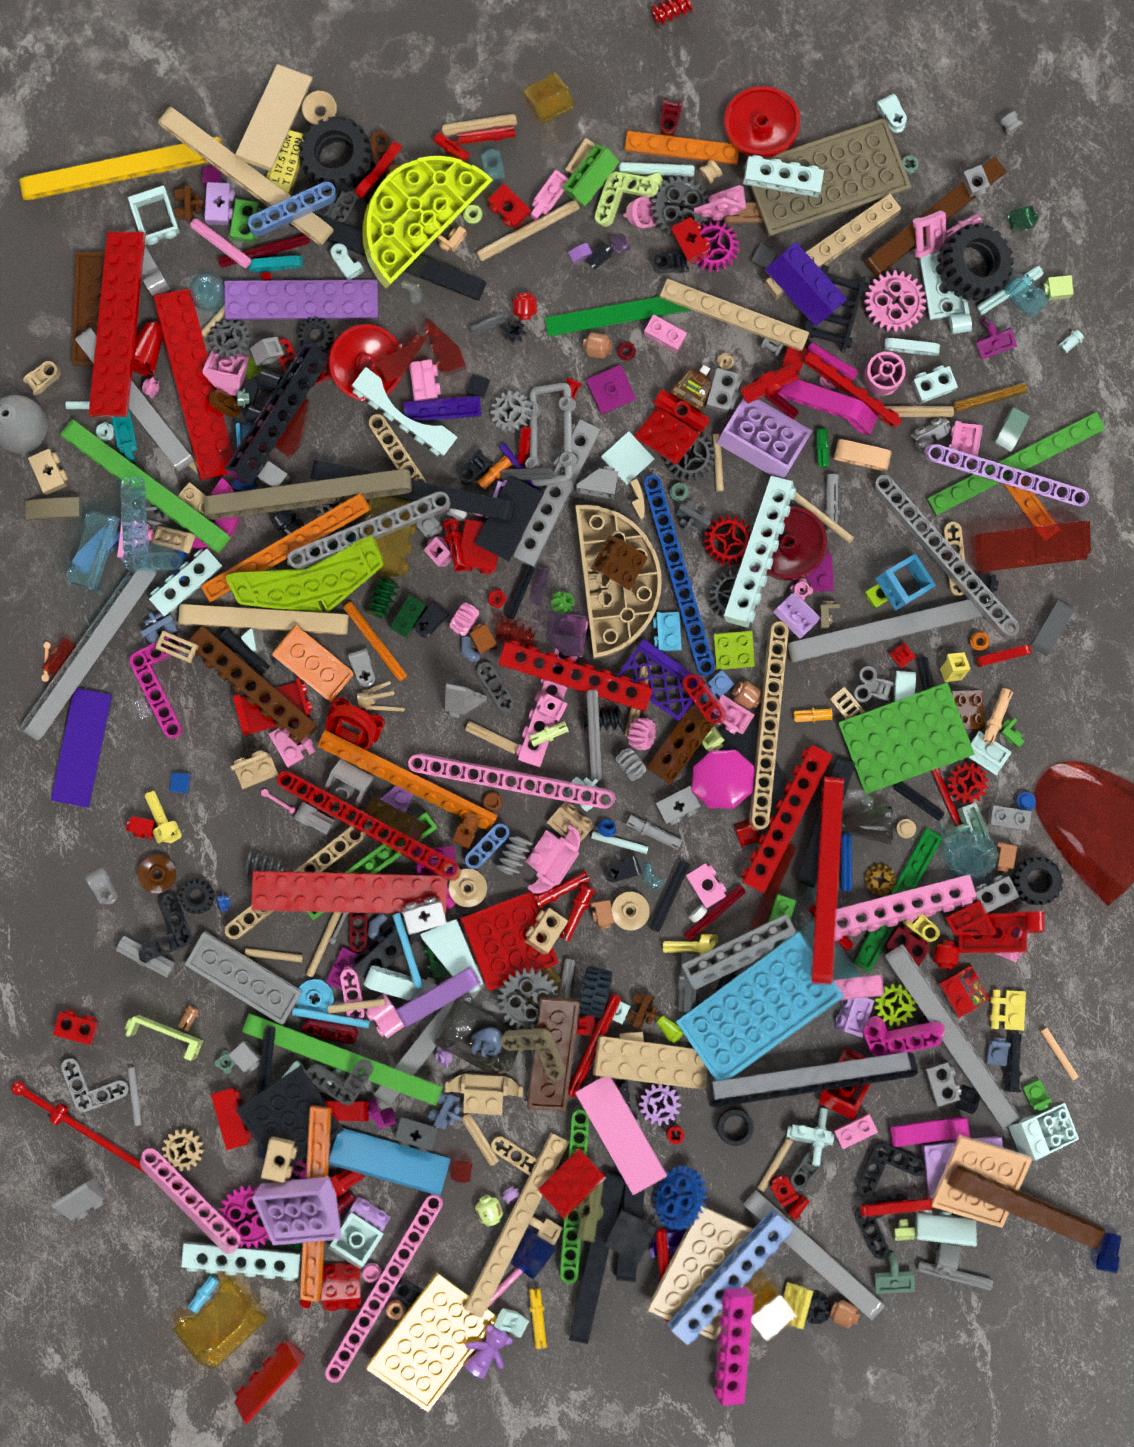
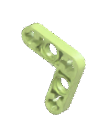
M612 172L607 177L595 213V220L603 227L610 226L614 221L623 193L652 197L658 192V184L649 177ZM636 180V186L629 189V183ZM642 185L647 187L651 185L652 187L646 190L644 187H642ZM610 195H614L613 202L607 204V198Z

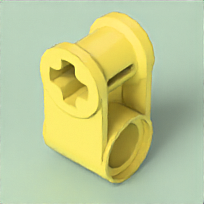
M924 915L918 916L914 923H912L913 921L906 922V920H903V923L927 942L935 941L939 937L937 926ZM927 928H932L935 931V936L932 939L925 936Z

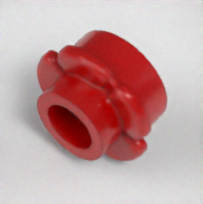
M496 589L488 594V603L492 607L501 608L503 603L506 602V595L503 594L502 590Z

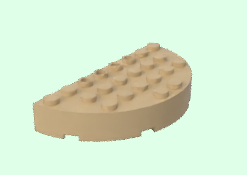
M576 505L593 659H599L622 651L636 641L646 630L655 615L660 599L661 569L652 544L635 523L613 510L592 505ZM609 535L620 538L648 557L630 590L625 589L607 576L590 569Z

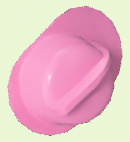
M640 197L632 201L627 206L623 217H626L630 224L639 228L655 226L654 223L657 219L650 217L654 214V211L649 210L650 207L654 206L649 200L655 199V197Z

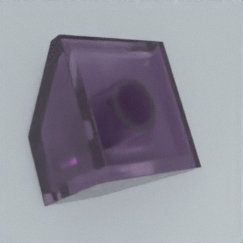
M548 612L546 640L563 655L584 657L587 615Z

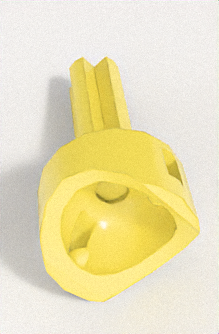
M155 791L146 793L145 798L158 826L152 831L157 843H173L180 839L181 832L177 822H168Z
M702 934L699 942L664 941L663 952H699L700 955H703L715 948L718 943L717 934Z

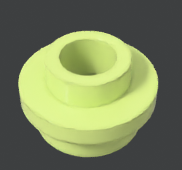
M469 205L464 209V219L470 224L478 223L482 218V210L477 205ZM475 212L476 216L472 218L469 214Z

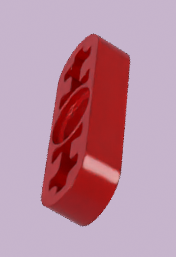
M1030 644L976 658L978 668L1032 654Z

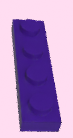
M480 396L404 402L405 416L413 421L482 416Z

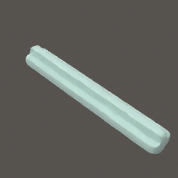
M621 162L619 172L644 175L660 173V175L692 177L694 176V166Z
M1039 266L1035 267L977 306V310L981 315L985 314L1043 275L1042 269Z

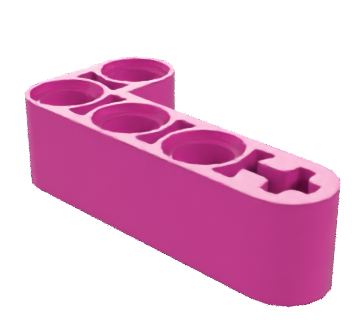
M872 1016L868 1019L863 1032L871 1053L879 1057L938 1046L945 1034V1027L939 1022H931L887 1031L883 1019L878 1016Z
M965 1116L890 1127L893 1147L948 1139L957 1140L959 1135L970 1138L968 1119Z

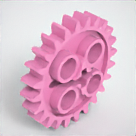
M894 270L893 276L887 271L885 278L880 274L878 277L879 281L874 279L872 281L874 286H868V290L871 292L865 293V296L869 298L864 301V304L869 305L865 312H871L868 319L874 317L873 325L879 322V329L886 326V332L890 328H893L894 333L897 332L898 328L904 332L905 326L911 329V322L917 324V318H922L923 316L919 311H925L926 309L921 305L927 302V300L921 299L926 294L919 291L922 285L916 286L915 284L918 279L911 281V274L907 278L904 277V271H902L900 276L897 275L896 270ZM897 285L900 291L893 292L890 286ZM883 298L887 304L880 306L877 303V299ZM911 298L913 305H906L904 299ZM898 299V304L893 305L892 301ZM897 311L900 314V318H892L891 312Z

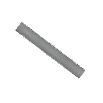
M135 1067L127 1068L133 1121L134 1126L142 1125L136 1072Z

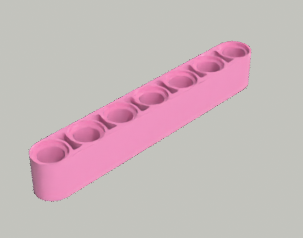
M146 1149L140 1159L142 1170L223 1252L227 1254L234 1253L240 1244V1235L155 1149ZM150 1157L154 1162L148 1163L145 1158ZM165 1171L167 1176L163 1177L158 1172ZM172 1185H179L181 1189L175 1190L172 1188ZM191 1198L194 1204H188L185 1199ZM199 1212H205L208 1217H201ZM212 1226H219L221 1231H215ZM226 1240H233L235 1242V1245L231 1246L227 1244Z

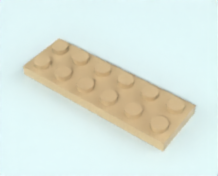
M598 1036L593 1075L705 1090L708 1068L695 1049Z

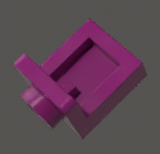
M376 1099L369 1101L370 1109L367 1111L370 1120L375 1121L378 1130L397 1123L392 1108L381 1112Z

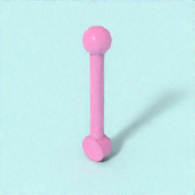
M263 789L261 791L262 796L269 797L288 809L290 814L296 813L295 807H290L269 794L268 790Z

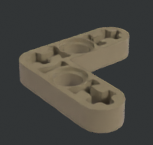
M509 1030L500 1038L501 1046L506 1050L536 1049L545 1072L550 1079L558 1081L565 1074V1065L554 1038L548 1030ZM522 1037H527L530 1043L525 1042ZM545 1052L551 1053L553 1058L548 1057Z

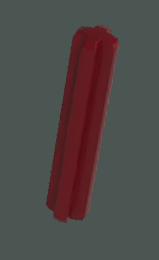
M777 393L763 396L791 419H795L799 414L795 407Z

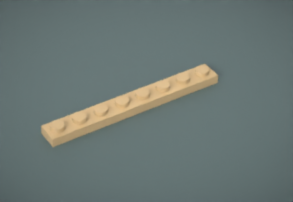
M667 279L660 295L661 299L801 352L809 336L807 331Z

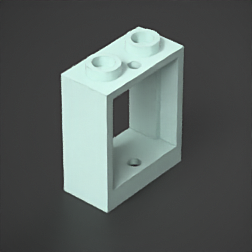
M165 186L128 197L138 230L145 234L138 207L162 199L165 201L173 227L146 235L145 244L148 245L156 244L163 238L172 239L178 233H181Z

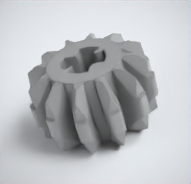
M631 748L622 750L616 756L618 766L631 781L639 779L646 772L641 759Z

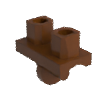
M184 185V189L175 190V201H185V207H175V218L191 223L193 221V208L195 209V214H200V208L205 207L206 202L200 200V194H195L193 200V189H191L190 185Z
M636 993L633 1003L641 1006L639 1012L629 1010L625 1019L632 1023V1026L642 1029L644 1022L651 1025L653 1018L659 1020L660 1016L655 1014L658 1007L652 1006L655 997Z

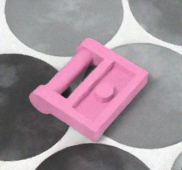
M938 211L923 218L913 219V227H915L916 234L915 256L924 257L939 251L941 245L947 239L945 213ZM926 226L927 246L924 247L923 227Z

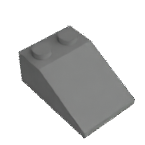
M93 1178L52 1204V1207L68 1219L73 1220L77 1218L79 1221L88 1215L87 1210L91 1207L96 1210L105 1204L103 1200L107 1196L96 1178Z

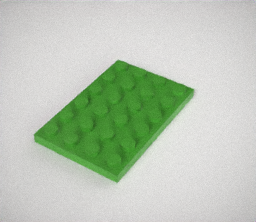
M948 682L839 722L865 794L975 755Z

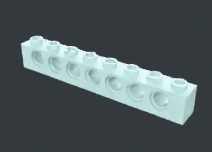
M774 476L770 477L724 614L726 622L748 628L750 622L754 621L756 614L754 609L756 604L759 605L760 591L766 585V573L772 567V555L778 549L779 541L777 540L779 534L782 535L785 524L783 522L785 517L789 516L791 499L794 500L796 495L793 481ZM778 497L783 498L781 502L774 501ZM773 514L777 515V518L774 520L768 519ZM765 532L772 533L769 537H763ZM760 549L766 550L762 555L757 554ZM753 567H760V570L757 572L751 571ZM748 584L754 585L751 590L745 589ZM748 602L746 607H739L740 603Z

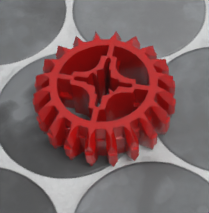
M727 515L726 521H724L723 516H719L720 523L714 519L712 521L714 527L712 525L708 526L711 532H704V535L709 537L703 539V543H709V545L704 547V550L711 549L708 557L714 554L713 562H716L719 558L721 559V566H723L725 560L728 567L731 566L732 560L735 565L739 564L738 558L741 561L743 560V554H745L750 539L749 536L752 531H746L750 527L749 524L744 527L742 526L745 521L744 519H741L740 523L736 522L738 519L736 515L733 521L730 520V515ZM723 526H730L726 534L715 533ZM736 528L743 534L744 542L735 537ZM730 532H732L731 540L734 541V543H730V545H728V548L726 549L727 544L724 538L727 539V537L730 535ZM713 539L723 545L722 554L715 548ZM730 548H743L739 553L728 556Z

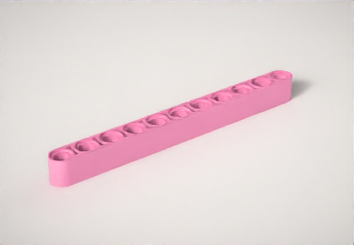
M423 753L412 756L408 761L409 768L418 773L603 809L611 807L616 800L615 793L609 789ZM415 758L422 760L423 765L421 768L415 765ZM435 761L441 764L440 771H436L433 768ZM453 765H457L460 768L458 775L452 772ZM471 769L478 771V778H473L470 775ZM490 772H494L497 775L496 782H492L489 779ZM509 776L515 777V786L508 783L507 779ZM528 779L534 781V789L527 787L526 782ZM546 783L553 785V793L545 790ZM565 787H570L573 790L572 796L564 794ZM587 790L592 794L591 800L583 798V791ZM603 794L610 796L611 802L609 804L602 802L601 797Z
M430 1194L420 1208L326 1369V1378L330 1382L340 1381L439 1213L443 1205L441 1196ZM431 1198L438 1199L439 1206L436 1208L431 1207L429 1200ZM421 1215H427L429 1217V1223L425 1225L421 1224L419 1221V1217ZM417 1232L420 1238L418 1241H412L409 1238V1234ZM401 1249H407L410 1253V1256L408 1258H402L399 1254V1251ZM397 1266L400 1273L393 1275L390 1273L389 1268ZM381 1283H387L390 1286V1290L387 1292L381 1291L379 1287ZM373 1299L379 1301L380 1307L377 1309L372 1308L370 1301ZM363 1316L368 1317L370 1324L367 1326L362 1325L360 1318ZM353 1333L358 1334L360 1341L357 1343L352 1342L350 1335ZM343 1350L348 1351L350 1358L342 1359L340 1352ZM333 1367L338 1368L340 1375H331L330 1369Z

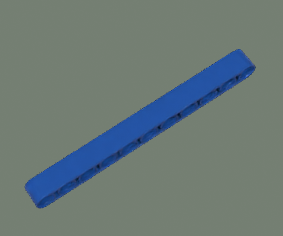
M649 475L644 481V490L697 672L701 676L707 677L713 673L715 668L661 480L656 475ZM654 480L658 486L655 489H650L647 486L648 481ZM659 498L663 501V505L655 507L652 501ZM659 517H666L668 524L665 526L658 523ZM671 535L674 541L671 544H666L663 541V537ZM676 553L679 556V560L671 562L668 558L669 554ZM681 571L684 574V579L676 580L674 573ZM685 589L689 591L690 596L687 599H682L679 596L680 590ZM692 608L695 611V615L687 617L684 610ZM692 626L699 627L700 634L697 636L692 635L690 628ZM698 644L704 645L706 648L705 653L698 654L695 651V646ZM704 662L709 663L711 670L703 672L700 665Z

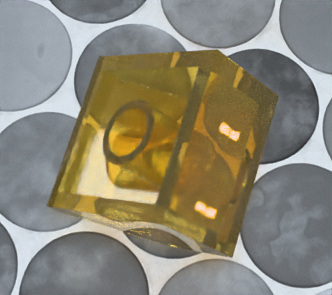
M556 72L522 89L531 108L542 124L551 121L561 113L568 112L575 106L568 87Z

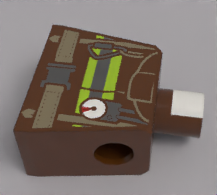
M701 365L697 373L689 369L673 387L670 394L681 401L687 402L690 407L701 413L712 386V382L707 379L711 369L705 365Z

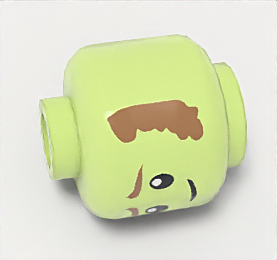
M489 1195L483 1196L475 1206L480 1223L492 1226L500 1222L503 1211L497 1198L490 1197Z

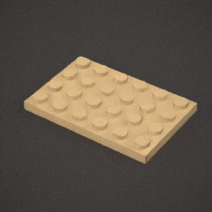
M702 1206L701 1209L704 1213H698L699 1220L693 1219L694 1225H689L647 1310L671 1320L753 1230L752 1228ZM761 1246L756 1247L755 1252H758ZM748 1260L744 1261L741 1266L747 1265ZM731 1275L728 1281L733 1280L735 1275ZM722 1289L717 1290L715 1295H719ZM705 1304L702 1310L707 1309L709 1304ZM722 1311L717 1313L712 1318L710 1325L704 1327L699 1334L716 1340L721 1331L720 1316ZM691 1319L688 1324H693L696 1319Z

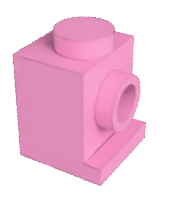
M433 537L427 542L428 546L424 551L438 567H446L452 561L449 544L443 537Z
M546 694L545 697L541 696L537 704L540 707L538 712L558 722L568 705L549 694ZM549 703H553L555 705V708L553 710H549L547 708Z

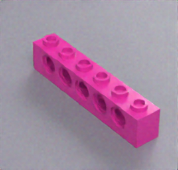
M746 1287L724 1289V1297L721 1299L723 1311L720 1316L721 1333L718 1336L720 1348L717 1352L718 1369L715 1372L717 1384L714 1388V1396L722 1406L744 1404L753 1308V1295Z

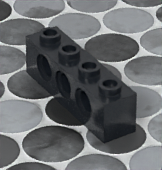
M402 914L401 918L411 946L414 942L421 940L420 934L426 931L423 930L409 934L404 915ZM395 922L350 961L353 968L364 979H366L371 966L388 968L393 965L395 959L405 954ZM389 945H393L391 950L385 951ZM379 958L376 963L371 964L373 959Z

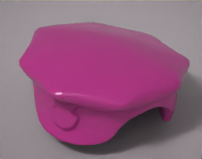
M712 750L693 767L691 791L710 809H733L752 794L754 766L736 750Z

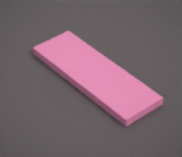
M603 1076L575 1092L633 1195L667 1176L612 1077Z

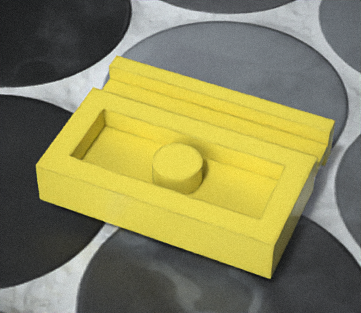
M787 1282L777 1320L803 1329L813 1291Z

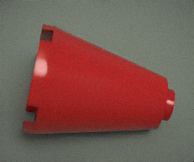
M155 321L147 322L136 335L132 371L143 376H148L149 373L153 376L156 372L163 337L160 325Z

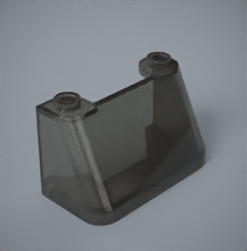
M467 994L456 998L438 1029L433 1043L490 1074L500 1075L512 1070L519 1050L510 1051L502 1047L497 1056L486 1054L484 1057L481 1050L473 1054L472 1047L475 1043L471 1036L484 1028H496L503 1036L506 1031L524 1030V1027L520 1026L517 1029L516 1022L510 1025L509 1021L504 1023L474 1007L475 1002L473 998Z

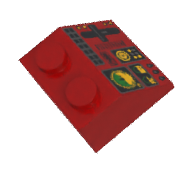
M972 965L937 983L957 1018L975 1010L990 999Z

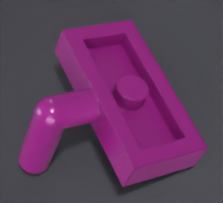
M988 318L982 319V324L988 328L989 335L975 340L981 360L1017 347L1011 327L997 332L992 321Z

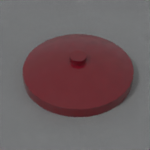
M790 506L789 516L784 519V531L782 535L779 534L777 540L779 541L777 551L773 552V564L766 573L768 576L778 580L791 581L808 576L820 566L828 548L827 533L821 520L811 511L796 506ZM773 514L768 519L774 520L777 518V515ZM765 532L763 537H769L772 533ZM760 549L757 554L762 555L766 550Z

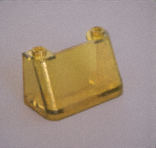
M230 1275L220 1281L218 1287L220 1294L194 1318H181L172 1329L195 1361L209 1369L216 1368L225 1361L268 1319L264 1310Z

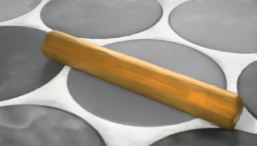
M1025 383L959 400L953 403L955 412H960L1022 395L1028 392Z

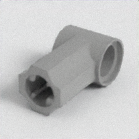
M302 801L293 819L327 835L335 820L318 812V809Z

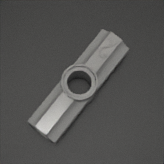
M123 936L116 951L168 978L175 962L163 956L144 962L138 953L141 944ZM146 949V950H145V951L148 952L149 954H150L151 952H153L152 949Z

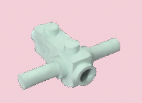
M820 1108L818 1126L815 1129L798 1125L788 1126L786 1137H789L791 1140L813 1144L812 1166L816 1167L820 1166L822 1148L833 1145L834 1134L825 1128L828 1112L826 1108Z

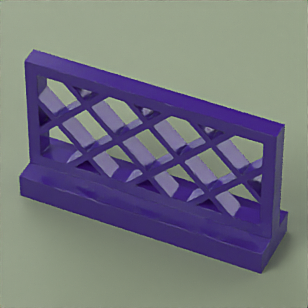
M643 639L616 677L620 678V675H623L627 669L634 668L636 679L630 682H637L638 684V681L650 679L653 698L650 696L649 701L679 722L693 702L692 698L683 699L681 688L684 686L680 684V681L683 682L686 676L694 674ZM638 652L646 656L647 664L636 665L635 656ZM658 664L662 668L663 675L652 676L650 666ZM648 666L649 677L638 679L637 668ZM663 677L665 688L654 690L652 679ZM666 677H676L678 686L667 688ZM692 678L690 686L694 689L697 687L698 682L695 678ZM679 688L680 699L670 701L668 690ZM666 691L667 702L659 703L656 701L654 692ZM681 702L682 711L679 715L671 711L670 703Z

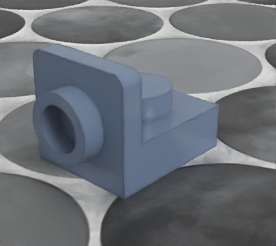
M995 1037L994 1041L989 1040L986 1063L1006 1066L1008 1049L1011 1044L1007 1043L1005 1038Z

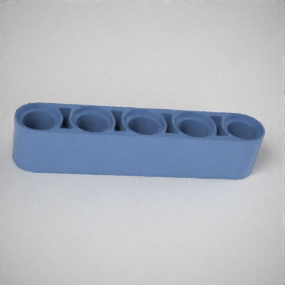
M323 182L252 215L248 220L250 232L255 236H262L333 203L336 199L334 185L330 182ZM325 190L332 191V194L329 196L322 195ZM313 198L315 201L312 204H306L305 200ZM290 206L297 207L295 212H289L287 209ZM273 214H278L280 216L279 219L275 221L271 220L270 217ZM261 222L262 226L256 229L253 227L254 223Z

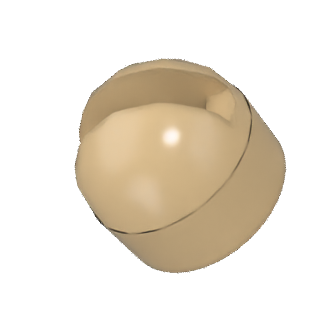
M722 353L718 356L717 363L723 370H727L732 367L734 359L729 354Z

